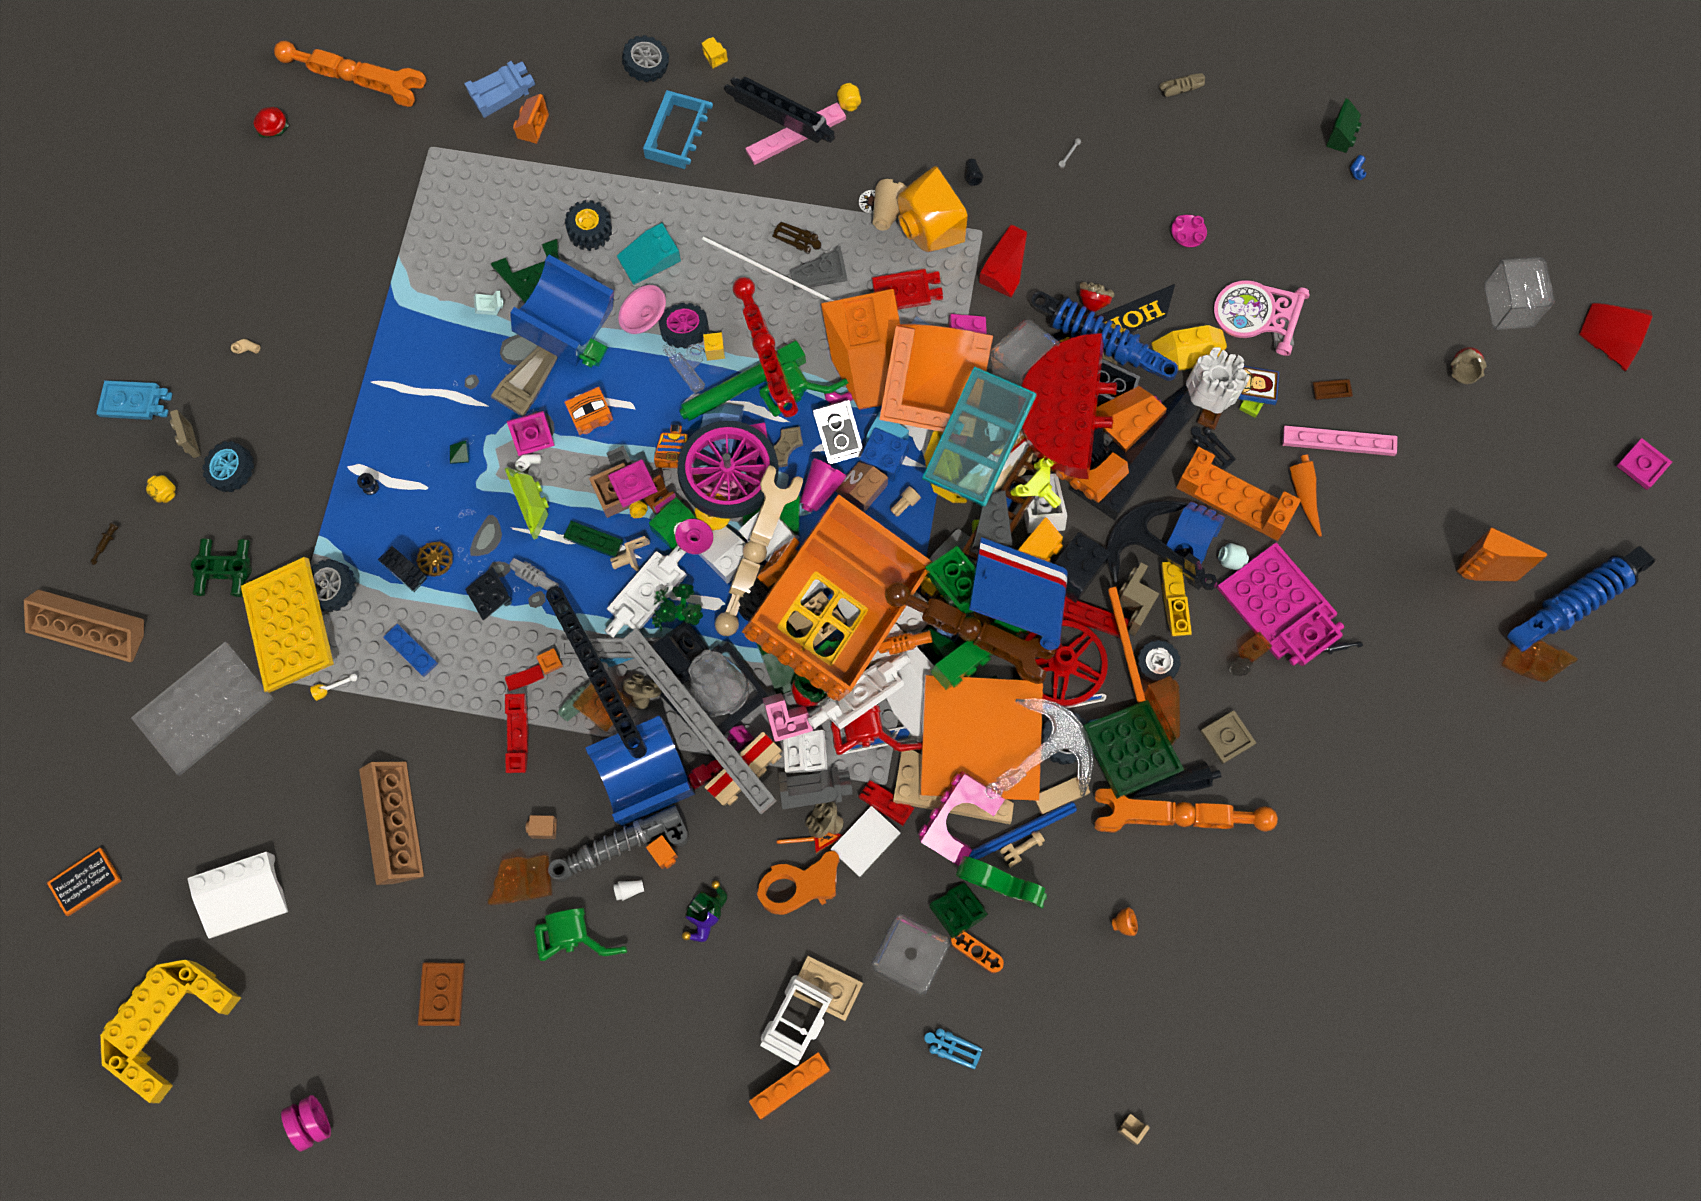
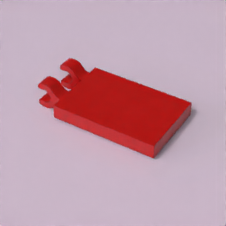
M926 269L872 277L874 293L894 289L898 310L931 305V300H943L942 288L929 290L928 283H941L939 271L926 273Z

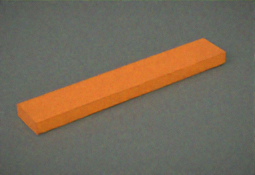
M1116 587L1109 588L1108 592L1136 700L1138 703L1144 702L1146 700Z

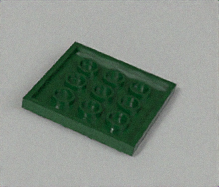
M1149 700L1092 721L1081 727L1117 799L1184 770Z

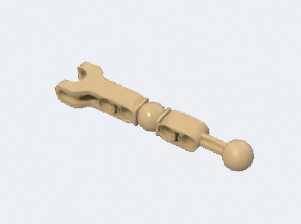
M769 465L766 468L760 482L765 498L752 529L750 541L743 547V557L729 589V593L732 594L726 612L721 613L715 619V629L720 635L732 636L737 632L739 621L736 615L740 606L739 598L743 597L745 592L748 594L751 592L748 588L753 586L761 566L759 563L764 561L767 556L766 546L768 547L783 507L785 504L797 499L803 483L802 477L797 476L793 478L789 487L780 489L774 482L775 467Z

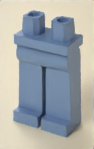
M510 61L507 63L508 66L501 67L497 72L473 83L471 80L464 83L483 118L515 101L523 94L524 96L529 94L528 89L534 86L535 82L530 74L523 78L521 77V75L527 73L523 62L514 65Z

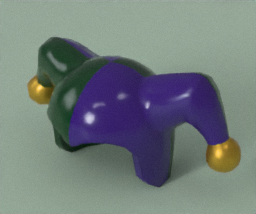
M718 881L712 882V887L716 889L717 896L712 897L701 891L689 905L685 918L697 926V933L690 934L689 932H684L682 934L683 940L707 941L711 927L719 921L721 909L727 901V894L720 887Z

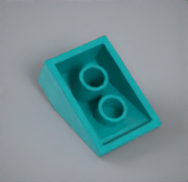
M663 223L646 230L617 255L620 264L633 285L681 262L679 250Z

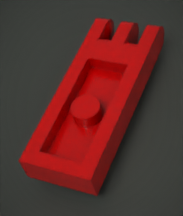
M869 780L867 785L870 788L864 787L863 792L867 795L860 793L858 797L904 826L914 811V807L893 802L894 795Z

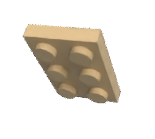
M808 956L798 976L833 995L825 1012L846 1021L863 983ZM797 989L793 996L819 1009L823 1006V1003Z

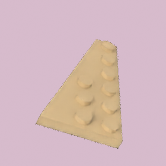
M913 750L901 752L893 802L933 810L935 807L938 808L941 804L940 799L942 796L920 795L922 755ZM1005 799L995 816L971 803L959 804L952 808L949 813L1011 824L1014 803Z

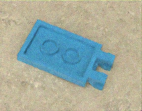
M104 381L96 414L99 417L152 420L153 415L167 417L169 410L164 409V406L158 405L159 399L170 401L172 393H168L166 388H159L160 386L157 383Z

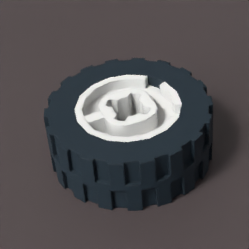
M1156 640L1143 646L1137 656L1136 666L1140 677L1146 680L1147 683L1164 685V683H1169L1177 675L1181 666V658L1178 655L1177 649L1172 644Z

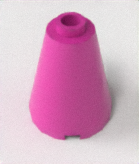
M813 459L800 501L803 504L802 508L810 513L812 511L817 512L844 482L846 475L837 469H833L829 464L821 460Z

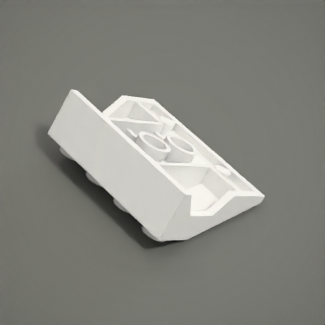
M264 852L188 878L192 899L209 939L288 912L283 889L277 881L274 869L275 856L273 854Z

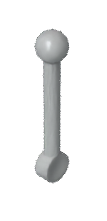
M1075 139L1074 145L1072 146L1068 154L1062 161L1059 162V168L1062 169L1065 167V162L1068 160V158L1075 150L1077 145L1081 144V139Z

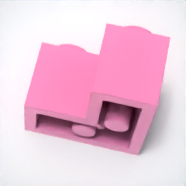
M781 693L762 698L775 742L813 731L807 720L810 717L805 706L787 710Z

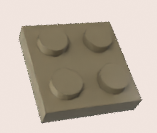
M178 410L171 411L172 419H170V424L176 430V443L178 446H182L185 453H189L193 458L201 456L192 424Z
M1235 711L1230 712L1200 731L1222 765L1256 744V741Z

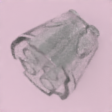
M704 650L692 661L688 668L691 695L709 717L716 718V716L728 713L731 715L744 705L749 695V683L746 674L740 667L721 653L711 650Z

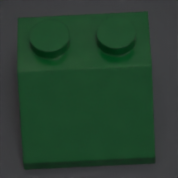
M1345 98L1326 145V147L1347 153L1349 147L1353 148L1357 138L1354 134L1359 132L1362 124L1359 122L1361 114L1347 98Z

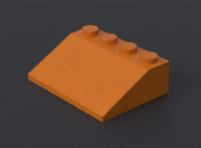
M1491 527L1465 552L1457 573L1466 579L1474 581H1518L1547 556V553Z

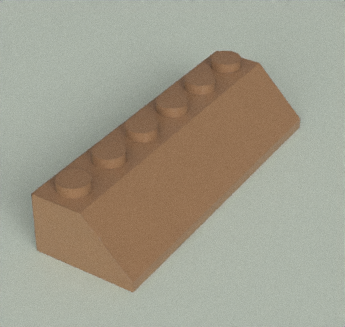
M37 590L24 599L25 632L127 662L134 660L144 637V619L42 590Z
M370 762L359 769L376 885L396 884L422 878L424 873L407 763Z

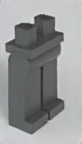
M832 767V771L823 770L818 774L787 777L786 772L778 773L782 809L827 803L835 799L837 803L842 802V796L852 795L849 771L838 772V767Z

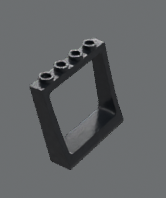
M728 642L722 647L719 644L710 651L712 655L708 658L701 657L695 662L696 667L691 671L689 668L684 670L680 674L681 679H679L682 684L686 683L723 653H727L757 695L717 726L722 734L726 733L763 704L762 698L769 697ZM662 692L660 696L697 736V734L693 731V729L689 726V724L685 721V719L681 716V714L677 711V709L673 706V704Z

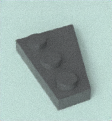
M841 246L835 248V251L829 254L821 255L819 259L813 262L809 261L790 271L792 280L808 288L847 281ZM793 284L794 290L802 289Z
M1005 491L992 492L986 507L983 506L973 550L979 549L981 537L1004 546H1012Z

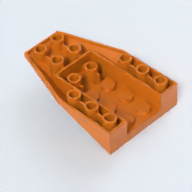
M894 289L821 303L832 362L841 379H847L848 384L846 388L851 393L855 404L859 410L882 406L895 329L897 325H900Z

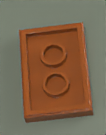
M423 963L418 1026H460L465 963Z

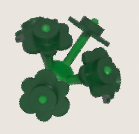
M681 583L673 587L672 592L675 593V597H681V604L677 606L674 605L673 601L668 600L664 596L668 592L669 587L656 591L654 605L661 600L664 602L661 603L658 611L654 610L655 616L652 617V624H654L655 628L659 627L660 632L662 631L660 622H673L676 617L680 621L683 620L692 625L699 624L700 619L703 618L701 606L689 603L686 608V599L695 593L692 585Z

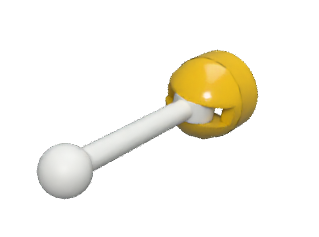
M351 674L349 678L329 686L323 684L313 685L310 687L311 694L318 701L327 695V690L349 681H356L358 677L356 674Z

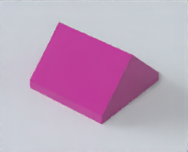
M544 411L507 421L518 456L555 446Z

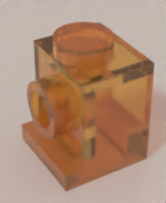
M1259 631L1238 650L1241 658L1246 662L1248 661L1251 665L1272 648V645Z

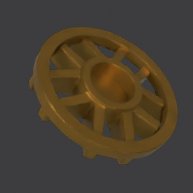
M441 542L426 543L425 546L419 549L416 560L419 569L424 574L435 577L443 575L450 569L453 563V554L447 545ZM427 548L431 550L429 554L425 552ZM443 559H449V563L443 562ZM440 565L446 566L442 571H440ZM433 567H437V573H433Z

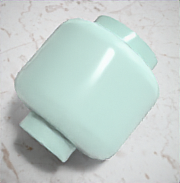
M1229 543L1220 549L1218 559L1223 567L1240 570L1248 563L1249 556L1243 546Z

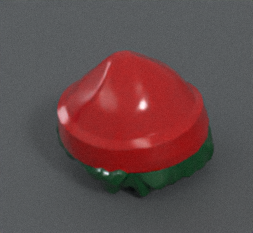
M276 107L263 108L254 118L253 124L259 137L281 136L286 131V128H288L285 114Z
M799 675L796 676L791 686L793 698L801 706H818V703L827 696L824 690L814 687L810 680Z

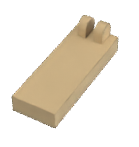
M1080 775L1039 793V801H1035L1041 815L1090 794L1085 778Z

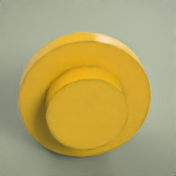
M642 501L632 503L629 507L631 517H643L648 510L647 505Z

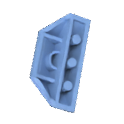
M726 403L703 414L701 428L719 421L741 422L744 406ZM726 439L712 442L723 458V455L726 453ZM728 439V451L731 459L735 453L736 439ZM709 445L699 452L720 462ZM706 463L708 467H715L709 463Z

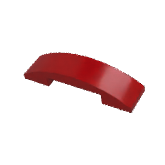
M505 694V714H507L506 773H526L528 760L525 694Z

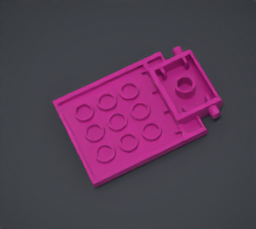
M1277 542L1217 586L1219 592L1277 660L1289 653L1292 657L1289 659L1291 665L1295 666L1298 663L1304 666L1343 636L1341 630L1344 628V625L1341 622L1334 624L1331 621L1338 613Z

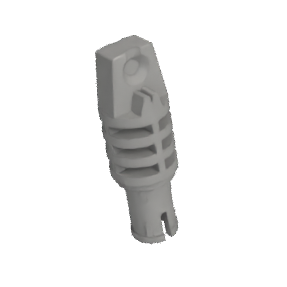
M515 558L510 562V568L516 572L515 575L534 587L540 586L547 591L551 587H559V583L547 578L543 571L535 568L526 561L523 563Z

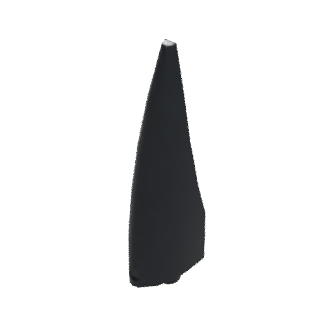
M1204 761L1188 766L1175 775L1142 788L1133 795L1136 798L1168 792L1196 791L1212 787L1213 780L1222 776L1220 770L1211 772L1208 764Z

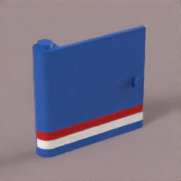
M981 537L969 610L1041 635L1040 645L1047 650L1056 649L1059 647L1061 640L1068 572L1061 566Z

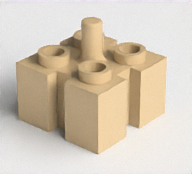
M821 591L803 606L819 616L830 600ZM837 609L832 611V615L842 623L846 622ZM797 611L788 618V621L795 630L798 631L800 629V632L804 634L803 637L808 634L813 626L810 620ZM825 622L813 640V648L837 628Z

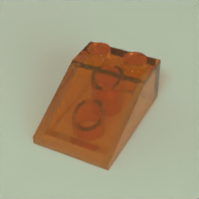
M1168 676L1150 684L1144 692L1146 700H1149L1173 746L1180 737V688L1177 681Z

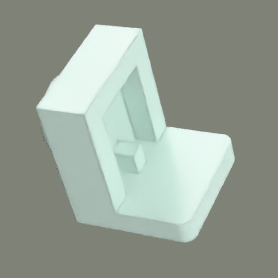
M495 291L494 295L475 294V314L497 315L500 308L502 309L503 298L500 297V291Z

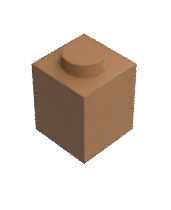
M530 815L529 821L526 822V833H528V836L532 839H556L557 819L554 816Z

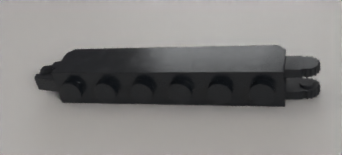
M745 76L741 80L732 77L730 82L733 86L726 84L723 87L725 92L733 96L736 102L816 143H819L821 139L831 143L835 139V133L827 125L823 115Z

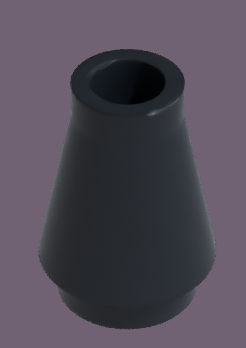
M976 159L967 160L966 181L971 186H977L981 184L983 174Z

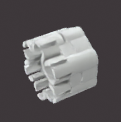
M1219 347L1213 348L1209 356L1205 355L1202 358H1198L1186 381L1191 402L1213 413H1221L1235 404L1249 381L1248 373L1243 370L1244 359L1238 355L1233 363L1236 355L1230 354L1225 361L1228 356L1226 351L1223 350L1219 357H1217L1221 349Z

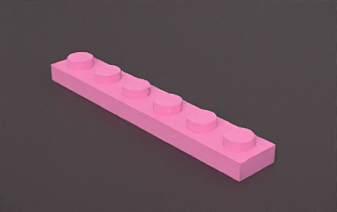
M838 103L817 112L824 116L827 125L830 127L846 120V115ZM785 128L747 147L746 153L753 164L756 165L808 138Z
M1284 426L1282 446L1395 456L1397 454V436Z

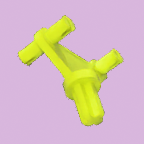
M1044 458L1040 459L1034 464V468L1038 471L1025 485L1015 486L1011 490V495L1018 497H1043L1053 508L1059 506L1061 499L1051 490L1052 485L1050 484V466H1053L1054 463L1049 458L1046 460Z

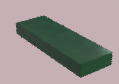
M570 521L563 536L567 541L610 557L618 556L624 543L622 539Z

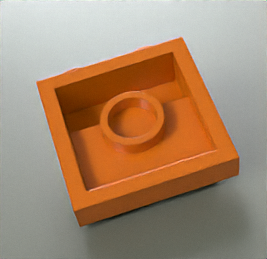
M794 537L777 549L757 578L767 587L776 583L797 553L796 547L800 542Z

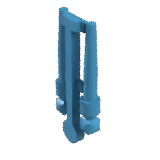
M941 1028L936 1030V1035L941 1037L940 1040L935 1038L933 1033L925 1034L924 1040L926 1043L934 1042L938 1044V1047L930 1046L929 1052L931 1054H938V1057L949 1059L975 1070L982 1048L954 1036L951 1032H944ZM944 1039H946V1040H948V1041L951 1040L952 1043H951V1044H948V1043L944 1042ZM956 1043L977 1050L976 1055L955 1047ZM941 1046L948 1048V1053L946 1050L941 1049ZM953 1051L974 1059L973 1064L952 1055Z

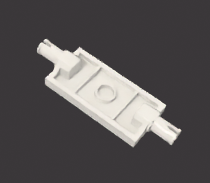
M678 544L669 556H663L656 551L607 608L615 618L604 631L608 635L610 634L612 638L615 637L624 625H627L632 630L637 628L640 631L654 615V610L657 611L661 603L664 602L661 600L654 605L656 591L669 587L668 592L664 595L668 598L672 593L673 587L680 584L687 576L677 564L687 552L683 551Z
M902 653L891 662L884 663L880 660L863 672L852 691L843 699L838 701L826 697L818 703L820 711L807 718L811 727L816 729L826 720H831L841 730L903 687V680L897 675V671L911 663L909 657Z

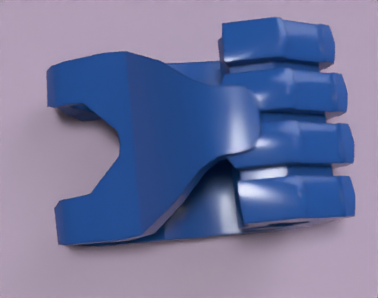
M1190 502L1183 509L1167 546L1174 552L1184 548L1190 549L1192 555L1198 558L1202 564L1213 537H1217L1222 528L1225 517L1220 514L1215 516L1216 511L1212 509L1207 511V507L1203 505L1197 508L1198 505L1196 503Z

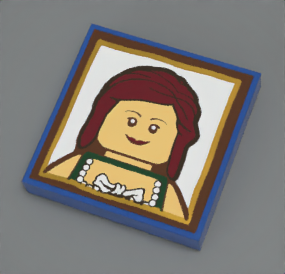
M1244 366L1243 370L1248 373L1249 381L1240 394L1239 399L1276 405L1279 372Z

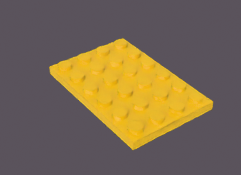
M308 558L298 559L241 586L264 692L270 693L334 665Z

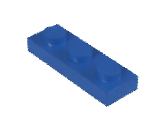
M398 624L383 637L423 677L438 664Z

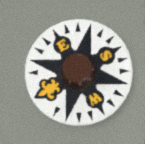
M875 190L865 191L859 198V206L866 213L873 214Z

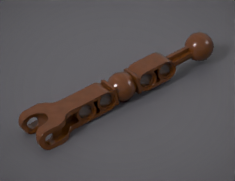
M900 582L892 583L886 588L885 598L891 606L898 608L906 605L923 613L922 619L926 623L953 635L958 633L959 637L964 641H974L973 644L1014 664L1020 677L1035 684H1041L1045 681L1046 671L1037 665L1035 657L1046 660L1054 656L1056 649L1047 650L1040 645V638L1025 641L985 622L981 625L980 621L975 617H965L966 613H962L959 609L938 599H929L928 602H925L911 595L908 587Z

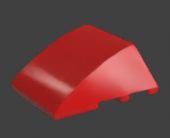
M1592 303L1579 335L1596 349L1600 348L1604 351L1610 360L1614 359L1622 366L1621 369L1626 371L1643 343L1653 316L1651 310Z

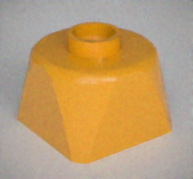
M934 166L906 187L898 196L900 212L898 219L900 226L907 238L913 239L916 245L925 252H932L965 242L968 217L965 207L938 167Z

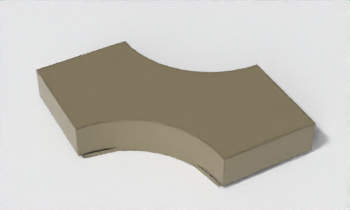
M800 426L781 430V438L773 446L779 468L788 466V458L792 451L803 446Z

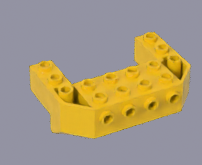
M181 960L156 965L147 972L146 979L142 984L135 987L130 999L119 1007L118 1014L114 1019H111L105 1025L104 1031L100 1035L102 1066L149 1103H160L173 1085L147 1065L151 1057L142 1051L146 1043L186 993L196 995L215 1011L225 1015L231 1012L241 997L215 978L216 975L197 962Z

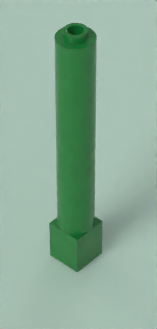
M797 341L777 350V356L781 365L796 361L799 366L806 363L805 353ZM761 363L681 404L679 412L682 418H687L688 421H691L765 382L766 376Z

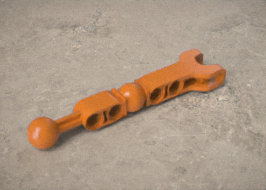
M280 41L274 47V55L282 63H290L293 60L304 62L307 68L314 73L331 78L336 77L337 79L341 77L345 81H354V84L389 94L397 104L411 107L415 102L414 95L409 89H421L426 83L424 74L411 68L393 71L368 63H356L351 59H343L341 56L315 49L312 54L296 50L294 45L288 41Z
M1098 789L1095 791L1096 801L1109 805L1113 812L1111 816L1100 817L1095 821V829L1101 832H1117L1125 824L1173 826L1174 823L1181 827H1188L1193 824V827L1230 829L1234 827V823L1254 824L1258 830L1266 832L1274 829L1278 822L1276 812L1267 806L1259 807L1254 812L1233 811V806L1226 804L1195 803L1193 806L1191 803L1181 802L1175 805V802L1128 799L1126 796L1117 799L1112 789Z

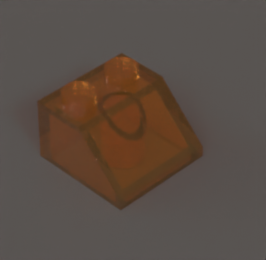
M590 683L572 706L601 731L607 732L613 723L592 683ZM616 689L627 708L632 701Z

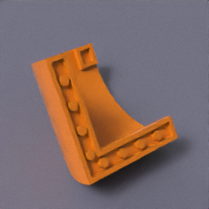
M897 325L879 420L944 432L973 368L977 367L984 371L987 370L993 335L934 325ZM977 379L967 400V405L979 409L984 381ZM964 412L961 413L958 422L964 424V428L960 435L973 437L976 417Z

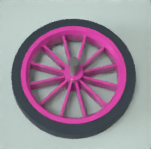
M719 421L700 428L689 437L679 455L677 474L684 495L695 508L716 518L732 519L755 512L762 506L765 498L760 486L761 481L741 472H765L769 465L774 466L776 469L774 478L776 485L779 465L771 442L761 431L751 425L738 421ZM726 439V453L723 455V458L712 442ZM728 439L740 440L741 443L731 459L728 451ZM746 443L755 449L736 461ZM709 445L720 462L699 452ZM758 455L763 460V465H742ZM698 458L715 467L693 468L695 459ZM715 473L697 485L692 474ZM737 477L757 487L750 494H747ZM720 478L710 496L700 490ZM723 482H727L728 501L714 499ZM730 482H735L744 495L743 498L730 501Z

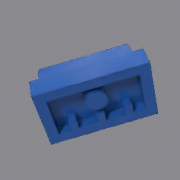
M874 428L860 457V461L887 472L888 480L894 482L909 451V441Z

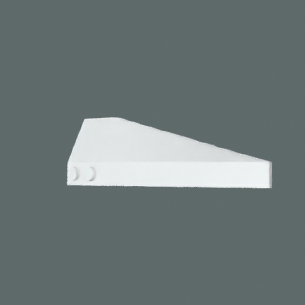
M828 587L829 591L833 596L834 591ZM842 598L837 605L848 627H851L859 616L860 610ZM894 624L886 638L905 633ZM917 646L914 650L890 655L889 652L880 654L877 651L868 666L871 667L880 660L884 663L891 662L902 653H905L911 661L910 664L897 671V675L903 680L904 686L885 699L888 701L896 718L917 742H922L925 675H932L931 671L934 665Z

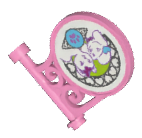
M1238 281L1228 285L1220 292L1215 301L1214 315L1219 327L1234 337L1250 338L1264 332H1275L1283 335V342L1278 343L1276 352L1280 355L1289 356L1293 348L1290 342L1304 299H1308L1310 294L1308 289L1302 287L1293 293L1264 286L1254 281ZM1272 294H1276V295H1280V296H1284V297L1279 298V299L1275 302V299H1274V297H1273ZM1287 298H1289V299L1292 301V304H1291L1289 307H1288L1289 301H1288ZM1280 303H1285L1284 308L1280 307ZM1279 318L1286 319L1289 322L1287 330L1283 329L1285 326L1283 319L1280 320V324L1276 323V320Z

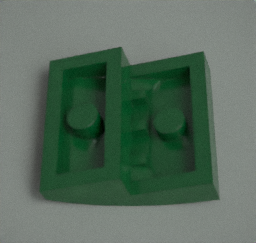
M965 883L949 890L947 895L931 902L929 906L952 939L967 931L988 915Z

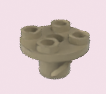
M633 674L632 678L623 681L622 688L631 695L630 704L637 709L647 708L650 698L658 697L662 692L653 679L644 678L641 674Z
M832 801L816 804L811 816L807 818L805 826L808 827L811 836L822 838L828 832L834 835L838 834L844 822L843 818L837 815V806Z

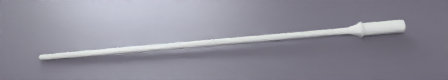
M704 236L702 240L828 302L835 301Z

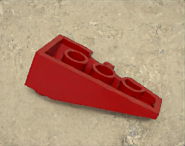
M1012 224L1010 225L980 272V284L1012 298L1020 283L1027 231Z

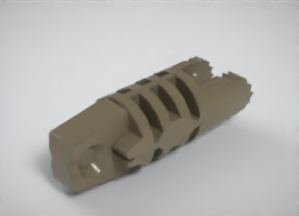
M1203 73L1187 75L1163 82L1159 87L1166 97H1170L1204 86L1205 76Z

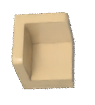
M1129 1114L1117 1131L1134 1145H1138L1150 1127L1140 1122L1132 1114Z

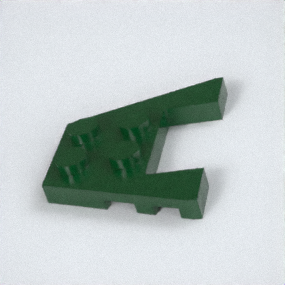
M557 239L542 244L546 257L551 255L559 260V244ZM506 258L491 263L494 271L511 287L512 291L524 304L536 288L545 265L544 261L512 273Z

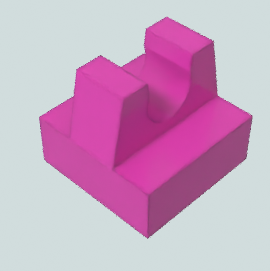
M743 725L733 727L729 731L730 735L727 738L729 742L734 740L737 742L736 751L743 749L755 739Z

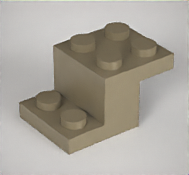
M1142 562L1138 568H1133L1127 582L1124 583L1118 595L1121 608L1133 614L1128 624L1131 627L1128 633L1133 636L1137 634L1159 595L1156 591L1140 583L1148 568Z

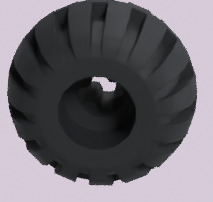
M756 578L753 586L748 588L751 592L749 594L745 592L743 597L739 598L740 606L738 611L745 620L749 621L774 584L767 587Z

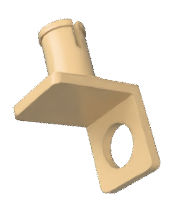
M643 536L624 543L626 553L610 558V561L613 562L611 563L613 568L617 569L630 564L635 571H639L633 550L649 545L650 540Z

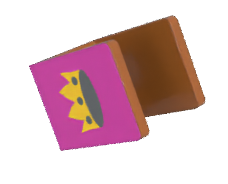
M661 475L652 479L658 492L644 498V501L655 515L660 513L676 497L673 491L669 493L665 488Z

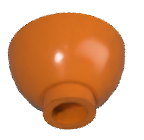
M1130 907L1124 908L1117 914L1116 918L1112 919L1113 929L1115 931L1119 930L1127 936L1136 935L1138 931L1137 918Z

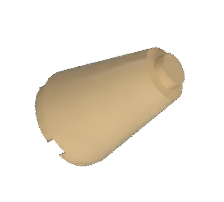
M883 179L878 182L875 188L873 225L878 230H888L900 214L898 196L906 188L903 183H894L893 179Z

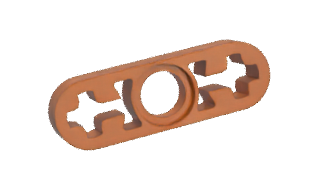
M963 932L957 936L963 935V940L966 943H969L970 940L974 942L969 946L968 952L964 950L966 948L964 944L957 945V940L951 937V944L955 949L990 973H998L1003 968L1004 961L1002 957L968 933ZM974 946L982 948L983 955L976 958L972 955L971 949ZM987 952L990 953L989 959H998L997 964L1000 965L999 968H990L991 963L985 960V963L981 962Z

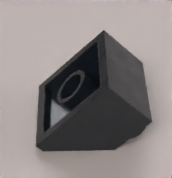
M685 621L652 645L675 676L679 675L710 651L690 623Z

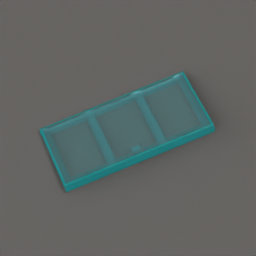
M974 367L922 480L986 507L1037 394Z

